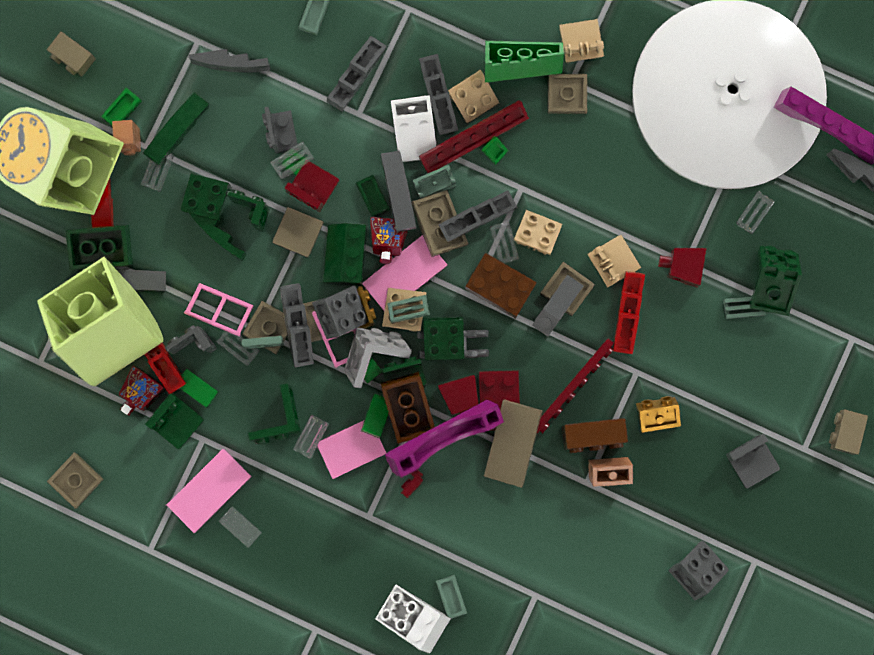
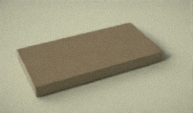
M503 400L500 412L504 423L496 426L484 474L485 477L523 487L543 410Z

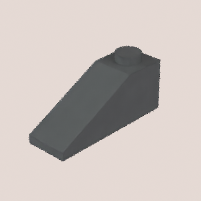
M567 275L532 326L546 336H549L584 285Z

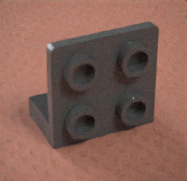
M264 107L265 113L262 114L266 129L269 130L266 133V139L270 149L273 148L276 154L287 152L291 149L298 150L291 110L272 114L269 107Z
M351 286L330 297L312 302L326 339L339 337L369 322L355 286Z
M199 326L189 327L184 331L185 334L180 338L174 337L167 342L168 346L165 347L167 352L175 354L194 341L200 350L212 353L217 349L206 331Z
M760 434L725 454L745 488L753 486L780 470L779 465L765 444L768 441L765 434Z
M702 540L683 560L673 565L668 571L696 601L707 595L729 569Z

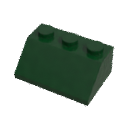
M341 223L328 225L323 283L362 286L367 235L365 224Z

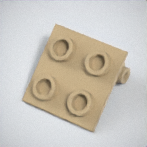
M598 19L559 25L566 63L604 57V44L601 41Z
M481 70L448 90L451 100L457 105L466 123L499 104L489 83H485V76Z
M526 210L514 241L518 245L528 246V249L530 247L534 248L533 251L537 249V251L544 253V255H550L562 224Z
M622 235L617 236L602 246H598L594 251L587 254L607 288L622 280L625 276V271L635 272L641 268Z
M388 288L382 326L406 329L412 332L421 331L423 317L391 323L387 303L418 297L427 293ZM419 301L415 303L393 307V311L423 304V302ZM424 309L394 315V318L421 312Z

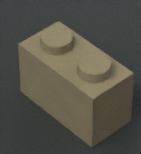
M60 32L47 48V51L51 54L50 58L57 64L61 62L65 64V69L74 76L77 73L82 77L96 60L89 51L63 32Z
M840 410L834 419L836 428L835 432H832L830 435V449L859 455L868 416L849 410Z

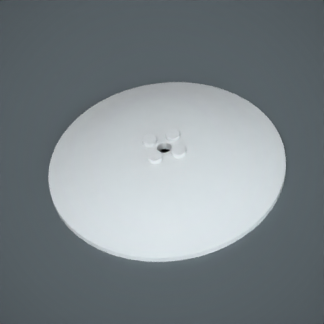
M713 0L682 10L667 20L653 34L641 53L636 66L632 90L633 106L639 129L645 141L667 167L680 176L700 185L720 189H742L764 184L787 172L807 153L820 131L819 128L791 118L775 109L774 106L781 92L792 86L826 106V82L824 71L815 49L801 30L780 13L757 3L745 0ZM735 85L738 91L736 94H731L728 92L727 87Z

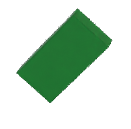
M125 88L101 117L112 126V121L126 120L142 100L128 88Z
M186 369L182 374L186 384L180 387V389L208 408L219 392Z
M377 394L372 396L361 432L377 438L381 437L389 413L384 397Z

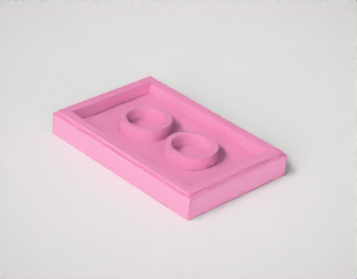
M364 421L316 443L332 479L386 454L380 438L361 432Z

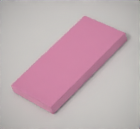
M422 235L404 249L400 256L394 257L390 264L384 265L362 284L385 311L388 288L417 291L448 265L440 255L431 257Z
M223 448L167 506L193 533H196L252 476Z

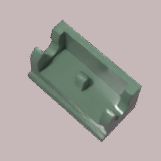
M446 165L414 179L413 185L419 199L456 187V181L452 176L449 165Z

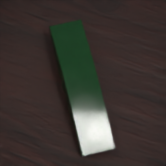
M193 93L167 121L144 150L143 154L159 165L196 125V120L209 108V103Z
M190 214L193 220L211 239L241 261L244 260L246 253L231 245L234 238L218 228L221 223L219 220Z

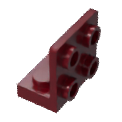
M306 160L292 184L288 182L284 189L287 194L320 213L339 183V179Z
M418 469L410 473L414 479L411 480L409 478L401 486L404 489L401 493L406 498H409L424 481L421 478L423 474Z

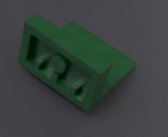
M191 173L181 211L219 220L228 191L231 192L232 187L228 182Z
M238 190L228 191L227 196L232 202L252 208L249 215L250 223L256 230L263 232L270 212L267 204L263 202L264 199L257 196H252V198L246 197L245 193Z
M463 316L424 318L425 360L464 359Z
M416 357L405 359V363L399 365L396 362L386 364L385 368L381 369L385 381L419 372L423 386L427 385L421 360H416Z
M170 393L145 425L159 433L175 448L181 449L204 419L176 395Z

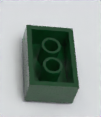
M129 225L65 230L69 270L86 269L103 257L112 266L133 264Z

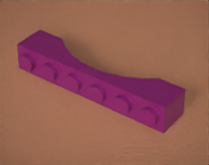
M792 86L781 92L774 106L775 109L791 118L803 121L827 132L845 144L855 156L871 165L874 164V135Z
M486 400L386 453L385 456L391 471L402 478L417 470L430 456L447 445L468 436L489 431L504 423L499 406Z

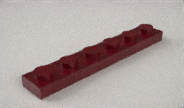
M518 100L418 157L428 174L490 141L494 136L497 137L526 121L529 117L522 102Z
M609 338L541 416L537 434L539 431L543 434L550 426L548 423L552 416L556 418L563 410L560 408L561 405L572 400L576 395L573 391L577 387H583L588 381L586 376L589 372L594 373L600 367V359L603 356L607 358L614 350L611 348L614 342Z

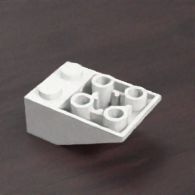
M430 95L392 100L391 106L398 151L400 150L402 161L420 160L418 156L436 147Z
M395 585L375 619L419 650L431 653L451 618L398 585Z

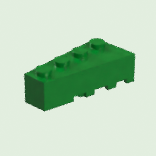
M485 41V83L562 73L563 43Z

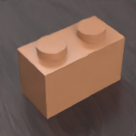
M133 120L112 121L113 137L124 143L121 153H124V155H135L136 152H141L140 129Z
M628 457L588 460L589 480L593 487L633 484V465Z

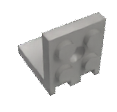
M376 328L371 330L356 329L344 368L353 387H362L372 352L410 358L411 349L399 333L393 331L385 333Z

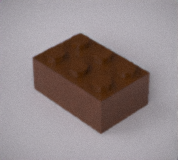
M485 253L465 286V290L516 319L537 282Z
M419 372L381 382V388L398 444L412 440L435 428Z
M625 418L562 426L565 450H570V453L583 452V448L589 447L590 451L602 450L605 445H609V449L621 448L623 443L628 442Z

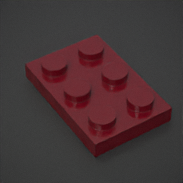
M519 370L479 372L480 403L489 400L498 404L500 411L503 400L520 404Z

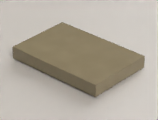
M447 190L411 202L431 257L468 245L465 235L447 242L439 227V224L457 215Z

